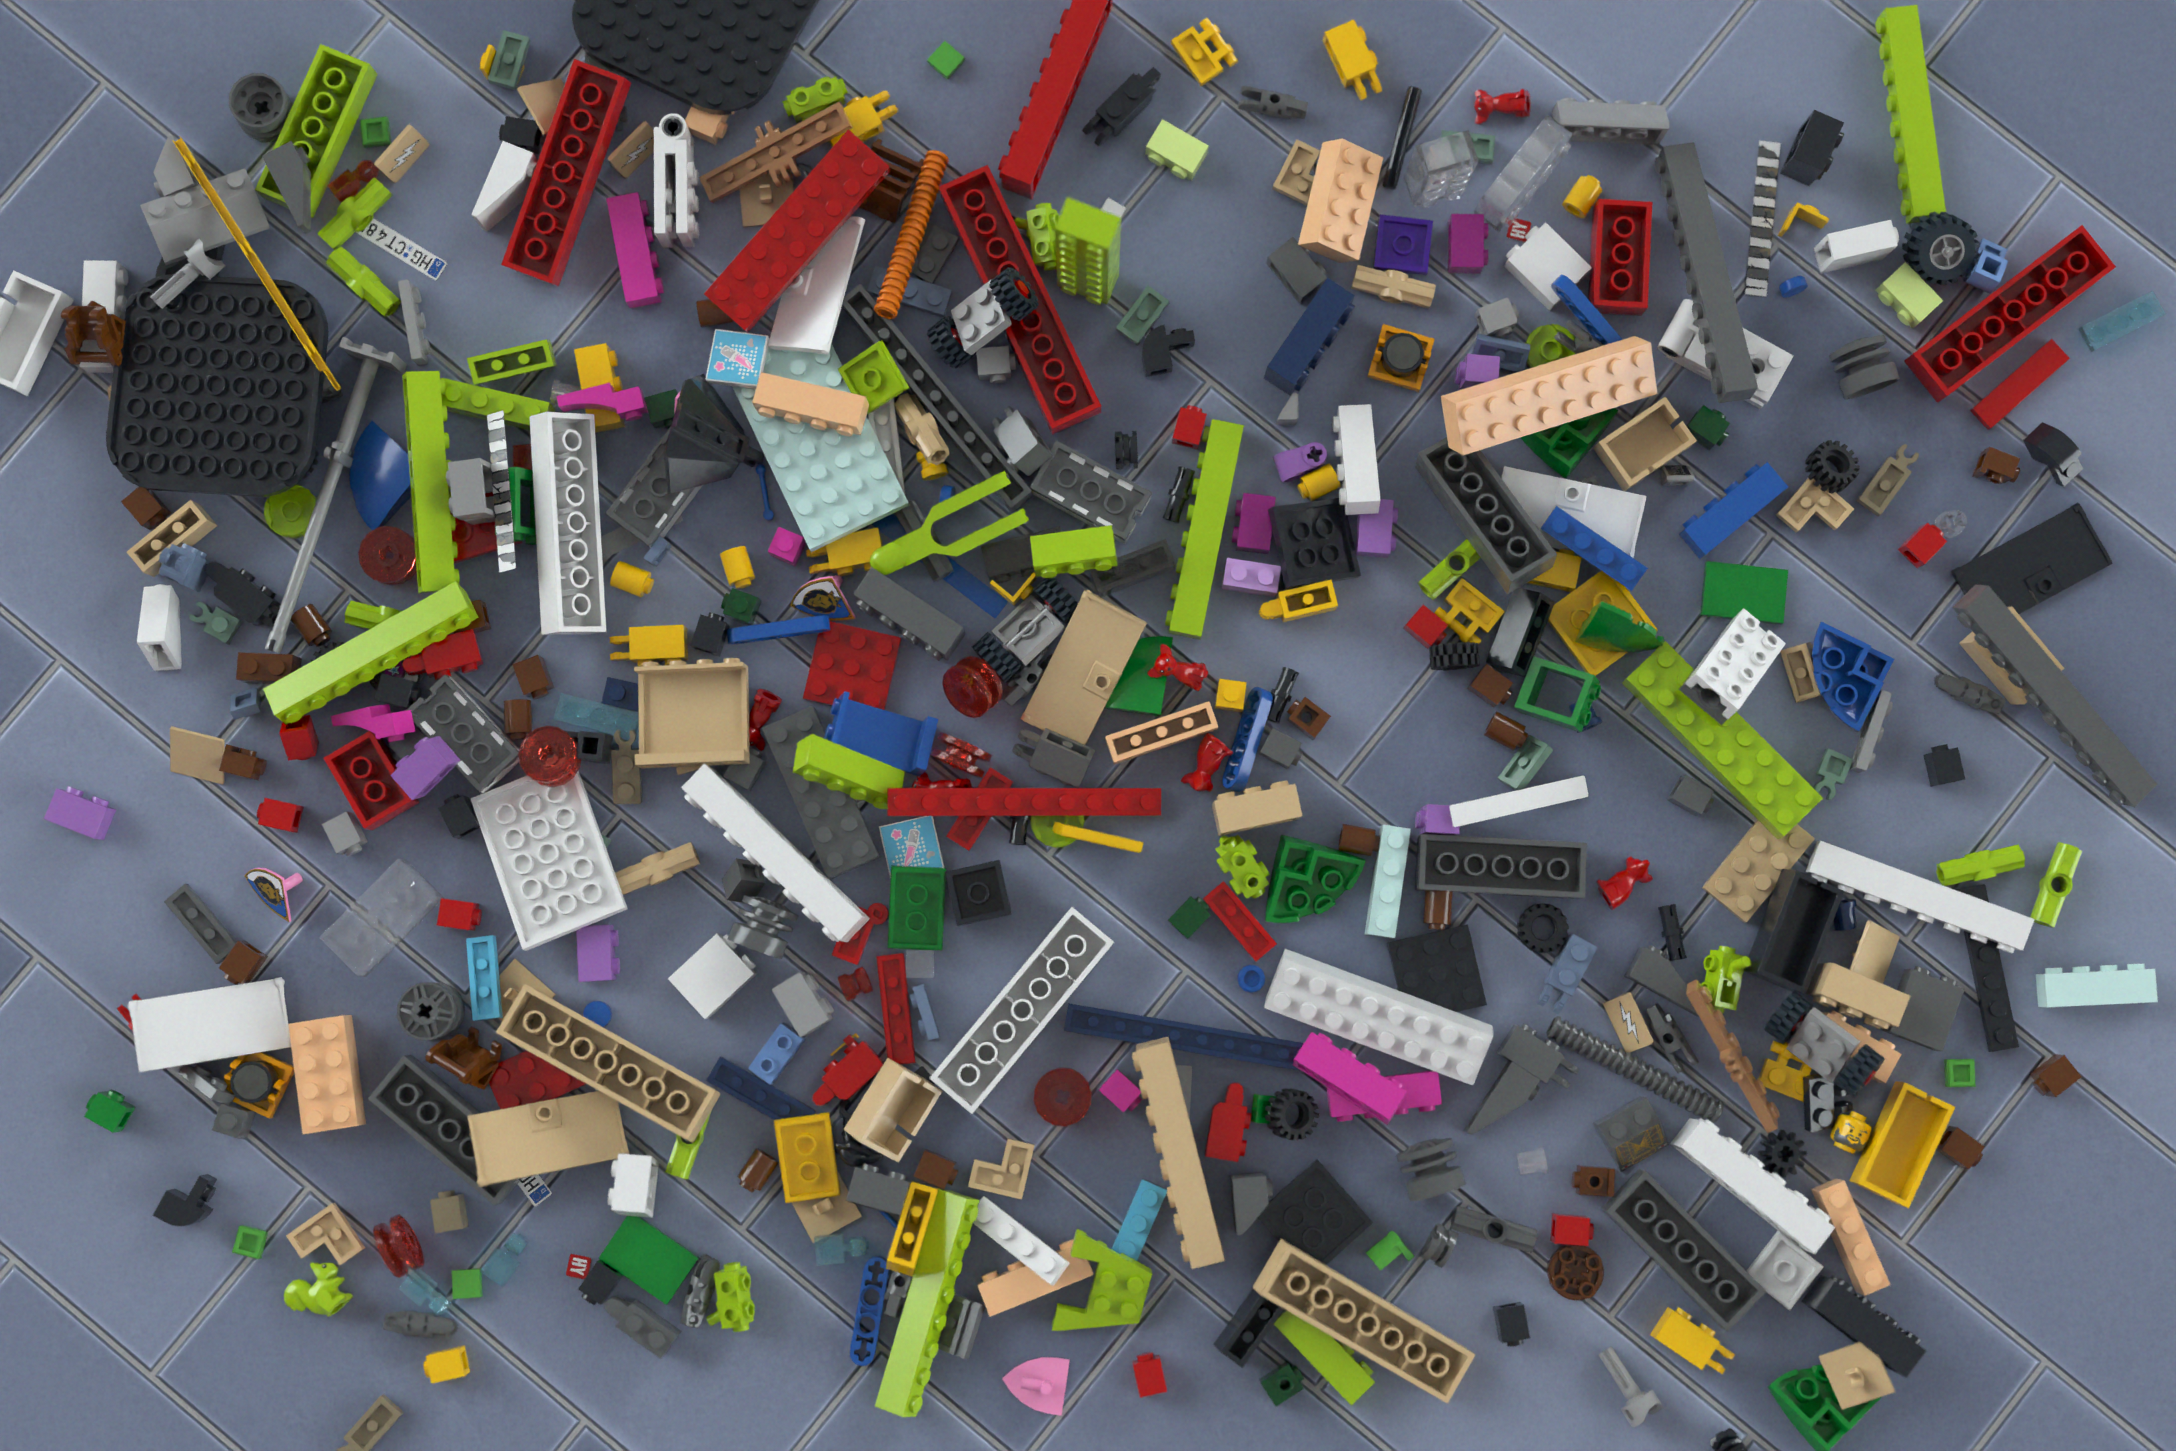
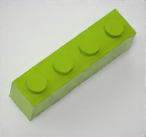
M444 378L445 394H441L442 405H446L448 412L487 420V415L504 411L505 425L530 430V416L544 412H555L556 410L550 402Z
M810 734L797 743L793 773L803 776L805 780L816 781L826 785L830 790L849 794L851 798L869 802L878 809H887V788H903L905 771L814 734Z
M1284 1309L1274 1323L1351 1406L1375 1383L1371 1377L1374 1371L1363 1360L1358 1363L1351 1356L1354 1350L1346 1344L1339 1343L1334 1337Z

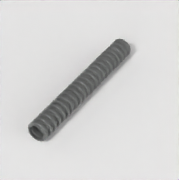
M1560 1016L1552 1020L1547 1030V1038L1551 1039L1553 1037L1556 1043L1562 1042V1046H1570L1572 1051L1578 1050L1577 1053L1579 1055L1585 1054V1058H1593V1062H1600L1602 1067L1608 1066L1610 1071L1616 1070V1074H1623L1625 1079L1631 1078L1633 1083L1639 1082L1640 1087L1646 1086L1648 1091L1654 1090L1656 1095L1662 1094L1663 1099L1669 1098L1671 1103L1677 1102L1681 1108L1685 1106L1686 1111L1690 1112L1692 1110L1696 1116L1700 1114L1703 1120L1707 1118L1710 1122L1714 1123L1719 1119L1723 1111L1724 1105L1722 1101L1716 1102L1715 1097L1711 1096L1709 1098L1707 1093L1701 1094L1697 1088L1693 1090L1692 1085L1688 1084L1686 1086L1682 1080L1678 1082L1675 1076L1669 1077V1073L1665 1072L1663 1074L1659 1068L1655 1070L1654 1065H1646V1061L1642 1060L1640 1062L1636 1056L1632 1058L1631 1053H1623V1049H1615L1613 1044L1607 1045L1608 1042L1606 1040L1600 1041V1037H1592L1590 1032L1586 1034L1583 1028L1577 1029V1025H1569V1021H1562Z

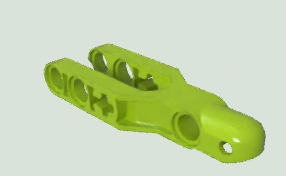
M1003 471L934 505L922 527L875 550L870 557V566L881 574L888 575L932 553L957 557L1029 521V518L1026 516L1024 508L1007 517L998 519L987 527L967 534L947 545L938 544L933 540L931 536L933 522L1011 484L1006 476V472Z

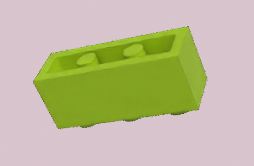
M549 339L467 358L474 385L557 366L551 340Z
M1112 525L1030 536L1033 567L1036 577L1053 578L1061 573L1076 575L1083 573L1085 570L1096 569L1098 571H1105L1113 566H1118Z

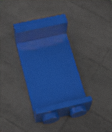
M846 691L838 699H834L831 707V714L834 715L832 724H828L824 739L912 775L920 777L927 770L938 719L928 716L924 721H919L848 699L850 693Z

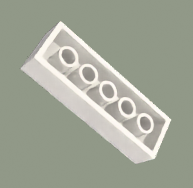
M1689 1118L1670 1145L1802 1250L1815 1254L1835 1229L1829 1223L1831 1218L1821 1209L1808 1206L1806 1203L1809 1200L1798 1191L1785 1188L1786 1181L1774 1172L1771 1174L1767 1170L1764 1171L1762 1169L1764 1164L1751 1154L1749 1156L1746 1153H1741L1740 1149L1742 1146L1730 1137L1720 1136L1718 1134L1720 1129L1712 1122L1702 1118L1699 1120Z

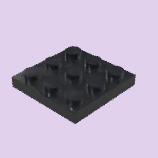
M1339 498L1275 506L1268 509L1286 589L1331 579L1334 582L1361 576L1348 515L1345 513V505H1340Z
M1468 924L1387 942L1398 991L1454 1012L1487 1005Z
M1318 1159L1268 1202L1267 1207L1258 1216L1260 1221L1278 1241L1283 1239L1325 1265L1373 1223Z

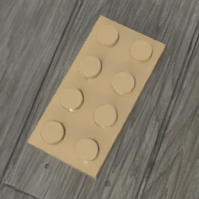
M1757 820L1703 885L1702 889L1743 923H1747L1775 889L1782 869H1791L1815 838L1796 824L1784 837L1777 839Z

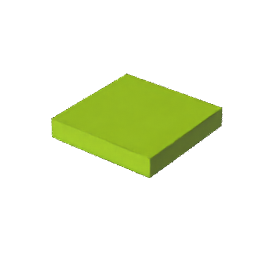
M878 341L838 368L850 392L866 396L869 403L867 415L909 389L907 382L883 341Z

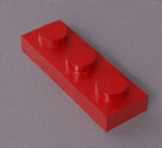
M990 767L977 788H1010L1013 781ZM959 816L946 837L970 851L992 816Z
M1224 881L1203 898L1205 903L1255 962L1277 945Z

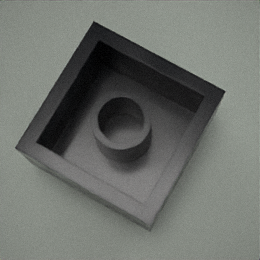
M1813 110L1800 126L1780 174L1807 186H1810L1815 179L1820 180L1824 172H1827L1834 159L1831 156L1835 148H1838L1843 139L1844 133L1840 131L1844 122Z
M1000 860L945 872L957 926L1012 915Z

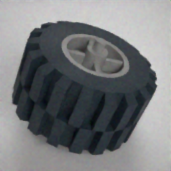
M1932 212L1929 213V218L1923 215L1919 218V224L1913 223L1910 226L1913 230L1911 233L1906 232L1904 238L1908 241L1902 244V250L1907 252L1903 255V258L1921 278L1933 284L1947 285V281L1953 284L1958 282V276L1964 278L1968 275L1966 270L1968 268L1973 269L1975 266L1972 261L1974 258L1978 259L1979 253L1975 251V248H1979L1980 243L1975 239L1978 236L1976 231L1971 229L1972 226L1947 212H1941L1940 214Z

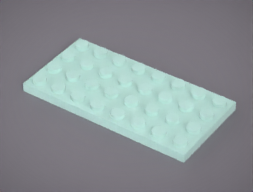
M832 344L829 354L775 350L768 347L763 373L851 393L838 371L842 364ZM732 386L811 552L910 506L867 416L861 435L844 436L831 428L818 430L811 427L810 423L800 422V424H793L784 420V417L774 415V418H767L761 416L752 403L756 389Z

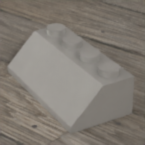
M1563 98L1556 102L1552 114V140L1659 145L1669 130V120L1665 105H1657L1656 102L1652 101L1630 104L1626 100L1603 103V100L1600 99L1576 102L1574 98Z
M245 168L210 180V183L245 237L270 228ZM200 184L140 205L165 265L188 258L184 251L197 239L203 242L204 252L236 241Z

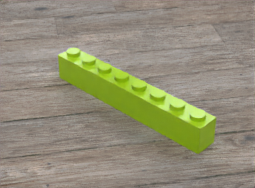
M1909 5L1885 8L1876 20L1877 34L1881 35L1882 42L1879 54L1885 64L1883 83L1885 86H1888L1889 93L1886 105L1888 112H1891L1892 115L1890 134L1892 138H1895L1896 144L1893 155L1895 163L1899 166L1897 185L1899 190H1902L1903 195L1901 213L1906 217V224L1920 223V217L1924 215L1929 218V213L1932 212L1938 214L1946 212L1918 6Z
M440 371L405 372L402 375L418 593H432L443 589L455 581L458 584L460 582L459 570L454 569V558H457L458 550L456 541L452 542L451 531H455L456 524L455 517H453V514H450L449 498H451V488L448 487L446 472L449 471L448 462L451 461L446 460L445 449H449V434L444 432L443 422H447V407L442 405L441 394H445V380L440 378Z
M1212 419L1211 426H1205L1202 442H1207L1205 453H1199L1197 468L1202 469L1200 479L1194 478L1191 493L1196 495L1195 505L1189 504L1186 520L1191 521L1190 530L1183 532L1181 547H1186L1184 558L1178 557L1175 573L1180 574L1179 584L1173 583L1170 599L1175 600L1174 609L1167 611L1165 626L1170 627L1169 634L1201 640L1244 425Z
M455 581L263 688L274 716L286 725L296 722L303 715L323 707L326 702L335 697L347 694L350 689L360 683L368 682L378 673L395 667L403 659L420 653L423 648L434 642L445 639L448 634L455 630L467 627L473 620L479 617L467 592Z
M938 1190L875 1407L901 1417H916L917 1412L921 1409L923 1402L922 1394L925 1385L930 1379L932 1360L939 1348L937 1342L941 1331L946 1325L947 1309L955 1293L954 1285L957 1276L962 1270L964 1251L970 1243L972 1224L978 1216V1199L951 1190Z

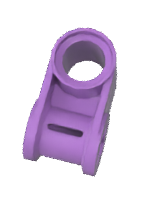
M1313 442L1275 455L1273 459L1282 483L1296 480L1325 465L1327 451L1322 444ZM1314 451L1316 455L1320 454L1318 462H1315L1314 459H1308L1310 452Z

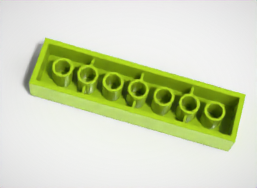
M1067 197L1055 227L1057 286L1061 287L1060 290L1072 296L1078 293L1085 296L1088 302L1095 305H1101V303L1108 304L1119 276L1121 217Z
M1665 641L1663 646H1659L1622 684L1777 839L1784 837L1823 797L1737 712L1721 725L1682 693L1679 688L1693 671V668Z

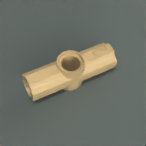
M1357 265L1351 289L1377 295L1381 300L1389 303L1400 304L1405 302L1429 309L1436 285L1408 278L1407 274L1400 271L1386 270L1384 272Z
M909 393L900 395L894 406L904 423L910 442L913 445L917 444L928 463L935 465L943 463L945 458L950 455L949 448L939 434L934 417L930 412H925L915 395H910Z
M689 842L665 853L661 851L647 856L640 863L615 872L622 894L625 895L647 885L653 886L673 878L674 874L696 867L700 864L693 843Z

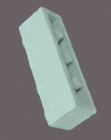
M1389 825L1380 826V842L1376 852L1364 935L1395 938L1411 830L1409 828Z
M2127 964V970H2117V965L2100 966V971H2090V966L2072 967L2073 972L2063 973L2062 967L2045 968V974H2036L2038 1007L2158 1002L2155 969H2145V964Z

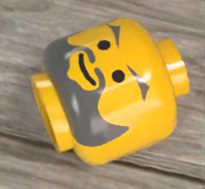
M1851 1111L1849 1115H1839L1830 1133L1831 1139L1835 1141L1834 1146L1851 1154H1855V1151L1864 1150L1872 1132L1871 1126L1865 1123L1867 1117Z

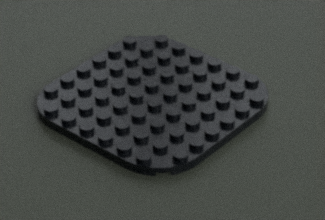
M575 0L572 9V23L579 44L597 62L698 110L710 114L728 115L733 111L743 108L747 110L753 107L768 93L819 0Z
M175 274L162 275L145 282V286L135 295L131 294L120 315V318L126 321L123 348L121 349L122 363L120 366H114L106 430V446L112 464L117 467L122 476L129 482L142 488L156 491L269 497L291 489L305 476L315 457L325 373L317 369L261 279L217 276L209 279L206 276H198L163 309L150 296ZM272 279L326 363L329 330L327 318L321 304L310 292L299 285L285 280Z

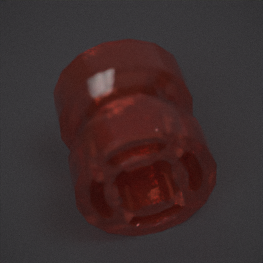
M863 966L855 969L854 973L850 975L845 973L837 977L847 1002L855 999L858 994H868L873 991L872 984Z

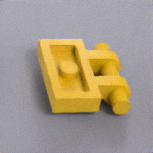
M1208 18L1203 19L1199 23L1204 30L1200 34L1192 26L1171 40V45L1200 86L1223 72V68L1219 63L1221 60H1225L1229 67L1234 66L1238 62L1233 54L1234 50L1231 45L1225 43L1220 36L1221 31L1217 25H1213ZM1207 41H1212L1217 49L1216 52L1212 53L1206 45Z
M1461 578L1444 600L1452 606L1451 610L1447 613L1439 606L1434 614L1448 624L1447 627L1457 633L1462 642H1474L1479 645L1482 639L1475 635L1474 632L1479 627L1487 634L1505 611ZM1459 612L1471 621L1467 628L1455 619Z
M1773 1041L1770 1051L1779 1054L1777 1061L1765 1058L1758 1079L1762 1081L1765 1088L1804 1102L1803 1077L1809 1076L1812 1068L1786 1049L1789 1043L1782 1044ZM1793 1059L1801 1062L1800 1070L1786 1066L1788 1060Z

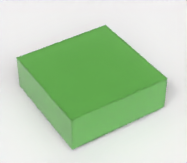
M946 41L927 59L928 64L947 80L965 61V57Z
M387 116L360 120L362 145L364 148L388 146L391 144L390 126Z
M1944 1059L1945 1087H1976L1974 1059Z
M239 1225L232 1253L261 1259L269 1231Z
M482 1268L452 1271L453 1299L483 1296Z

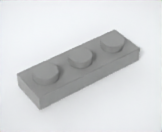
M409 279L398 281L411 359L417 365L428 364L427 355L431 354L428 339H424L422 330L426 328V322L423 313H419L418 303H421L419 288L415 287Z
M1880 690L1865 719L1850 770L1860 773L1872 767L1876 756L1873 753L1875 744L1880 742L1884 733V727H1881L1884 717L1889 716L1893 706V702L1890 701L1892 693Z

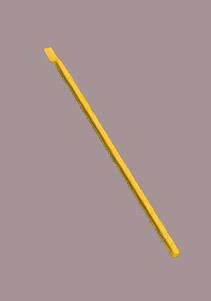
M182 137L177 141H173L320 372L324 371L334 389L340 390V385Z

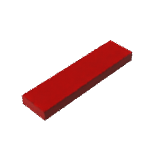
M2050 339L1970 411L1987 430L1991 429L2070 358L2053 339Z
M904 953L876 956L887 1058L900 1065L916 1063Z

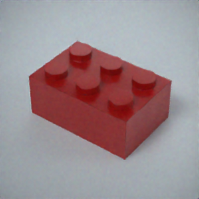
M371 731L366 732L323 758L364 829L373 831L420 803L418 799L412 800L391 777V774L398 769L396 767L397 762L392 757L383 738L376 739L375 734Z

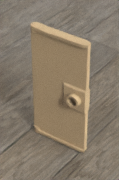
M1084 589L1081 599L1043 676L1021 716V720L1043 731L1047 728L1086 745L1147 622L1100 598L1090 590Z
M601 1091L468 1116L477 1167V1184L479 1187L618 1159V1154H630L627 1141L625 1140L618 1101Z

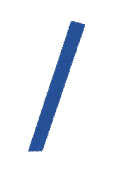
M894 514L872 523L875 528H879V531L892 541L907 534ZM947 556L954 572L943 578V580L993 618H996L1008 602Z

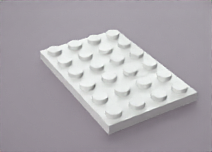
M572 757L471 798L523 950L527 951L628 909L577 765Z

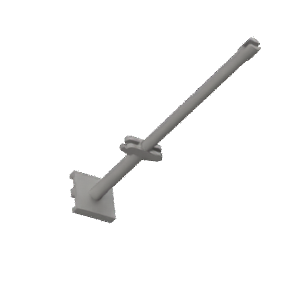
M342 337L339 347L353 359L362 361V365L336 441L332 442L331 448L326 447L323 456L330 463L273 629L270 630L265 649L273 650L280 654L342 468H351L353 458L350 457V449L378 367L404 374L407 364L394 352L389 351L388 354L380 352L374 346L365 343L361 346L351 342L346 337Z

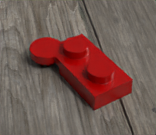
M874 903L868 909L859 907L870 919L848 942H836L832 956L859 965L874 924H883L888 919L889 911L882 903Z

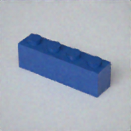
M1768 462L1762 467L1755 464L1744 473L1747 477L1746 480L1741 484L1737 481L1733 482L1724 490L1726 493L1724 498L1718 501L1715 497L1703 507L1706 512L1698 518L1694 514L1682 524L1685 529L1679 535L1699 559L1709 553L1788 488L1787 484Z
M1558 506L1554 508L1541 527L1543 531L1631 591L1648 569Z

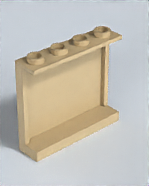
M726 658L724 663H713V660L700 659L697 660V664H686V661L676 660L670 661V665L659 666L658 662H644L643 667H634V671L638 673L639 754H635L636 766L645 769L702 766L703 764L708 766L750 764L748 666L744 662H740L739 658Z

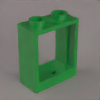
M509 467L514 542L526 540L528 545H537L533 470ZM520 486L530 487V528L523 527L520 524Z
M1533 656L1514 707L1522 714L1581 732L1583 726H1587L1590 721V708L1593 700L1596 701L1600 695V681L1595 675ZM1548 671L1584 682L1571 718L1535 706Z

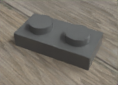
M199 1064L196 1067L190 1065H183L178 1074L209 1099L230 1105L235 1095L226 1089L228 1087L227 1083L216 1077L212 1078L210 1076L212 1072L208 1068Z

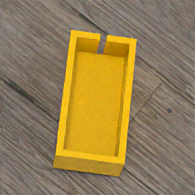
M1895 1081L1849 1181L1890 1202L1909 1208L1955 1107L1934 1096L1927 1095L1928 1093L1905 1082Z

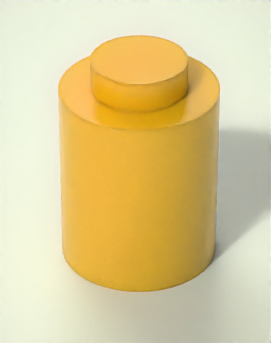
M1591 175L1586 177L1580 176L1563 201L1562 206L1570 214L1578 218H1585L1603 191L1600 187V181Z
M1330 463L1300 477V484L1297 485L1303 499L1308 498L1311 502L1341 487L1337 474Z
M746 546L731 548L720 553L729 586L742 589L752 585L751 580L755 579Z
M623 561L617 563L610 580V586L638 597L649 594L654 584L651 572Z

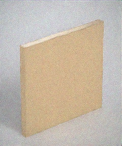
M561 78L517 88L543 134H547L565 86Z
M791 169L788 171L792 180L788 183L782 174L779 175L783 183L780 187L775 185L770 173L740 189L743 227L763 226L794 192Z
M171 726L170 771L223 785L224 772L219 771L225 750V740Z
M1867 920L1861 940L1856 941L1859 944L1856 953L1852 952L1854 959L1850 970L1883 984L1900 936Z
M516 958L499 975L503 1018L499 1019L501 1021L504 1020L524 984L551 999L556 995Z
M839 1172L840 1196L791 1202L813 1243L862 1217L856 1204L846 1200L848 1189Z
M1860 1342L1819 1356L1842 1409L1895 1392L1882 1360Z

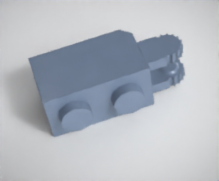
M183 543L181 548L172 544L170 549L165 547L159 556V562L162 563L159 574L200 592L208 575L205 571L206 564L211 562L205 559L206 553L185 543Z
M1574 934L1568 935L1545 977L1544 984L1546 985L1537 1004L1544 1006L1548 1002L1551 992L1555 989L1561 992L1553 1006V1012L1559 1014L1569 996H1573L1598 947Z

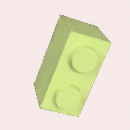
M1162 119L1146 145L1145 154L1148 155V159L1158 166L1163 164L1169 167L1171 172L1178 178L1185 179L1186 177L1192 181L1208 154L1209 146Z
M1906 262L1875 290L1881 302L1886 306H1891L1898 313V319L1903 324L1909 325L1912 329L1943 302Z

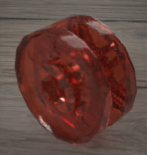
M392 526L378 527L369 532L361 541L358 552L359 563L364 572L373 580L387 585H399L410 580L417 572L415 541L407 532ZM388 552L394 554L392 560L386 558Z
M968 656L962 658L943 675L942 685L948 701L958 712L967 717L977 718L983 716L1002 699L1003 689L996 671L987 662L978 657Z
M544 726L530 732L521 743L518 755L520 766L526 775L540 785L547 787H557L569 782L574 778L581 764V759L576 758L577 742L567 732L554 726ZM554 754L553 758H547L548 755Z
M940 732L938 740L947 746L946 751L933 748L930 755L955 769L982 778L985 771L975 765L977 760L989 762L992 755L964 740Z
M1059 1067L1048 1071L1039 1079L1034 1089V1104L1037 1112L1045 1121L1055 1126H1069L1077 1123L1086 1115L1092 1101V1091L1088 1080L1080 1072L1072 1068ZM1062 1089L1063 1092L1067 1090L1070 1093V1096L1067 1098V1104H1063V1101L1058 1103L1056 1097L1059 1095L1058 1090Z
M399 1214L391 1217L390 1228L385 1223H379L374 1226L373 1233L377 1248L386 1266L394 1276L402 1278L408 1275V1265L414 1270L424 1267L425 1260L421 1245L412 1227L403 1216Z

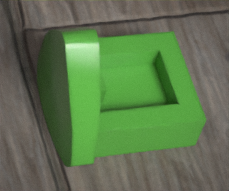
M1390 1231L1366 1252L1380 1270L1401 1253L1408 1261L1415 1257L1394 1231Z

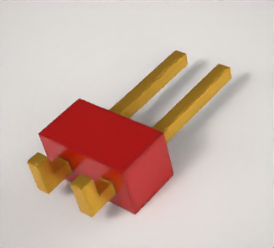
M857 1033L854 1035L849 1034L844 1038V1043L830 1055L833 1056L843 1046L852 1044L855 1041L854 1037L859 1038Z

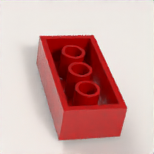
M1598 199L1593 206L1590 266L1592 268L1590 269L1588 300L1600 313L1642 316L1648 308L1652 202Z

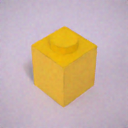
M1219 679L1215 709L1242 712L1247 682Z
M465 1345L432 1352L426 1356L424 1371L426 1377H430L431 1384L463 1377L470 1373Z

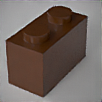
M238 652L236 680L244 683L272 684L301 668L302 658L291 654Z

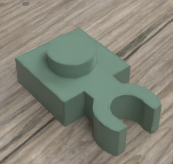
M197 602L196 605L203 609V615L197 617L190 614L189 618L199 624L207 623L203 631L226 644H230L243 621L218 607L212 613L211 608L207 604Z
M1829 748L1825 749L1815 773L1821 776L1822 780L1816 783L1813 788L1819 793L1821 787H1826L1828 789L1826 799L1832 800L1836 795L1835 783L1844 784L1853 759Z

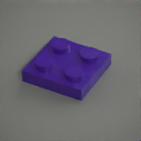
M1380 214L1373 269L1383 271L1396 270L1409 274L1427 275L1433 220Z

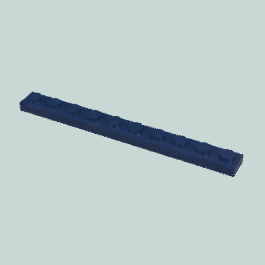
M1068 1003L1064 1031L1134 1043H1144L1169 1037L1171 1048L1175 1050L1299 1070L1293 1066V1061L1304 1044Z

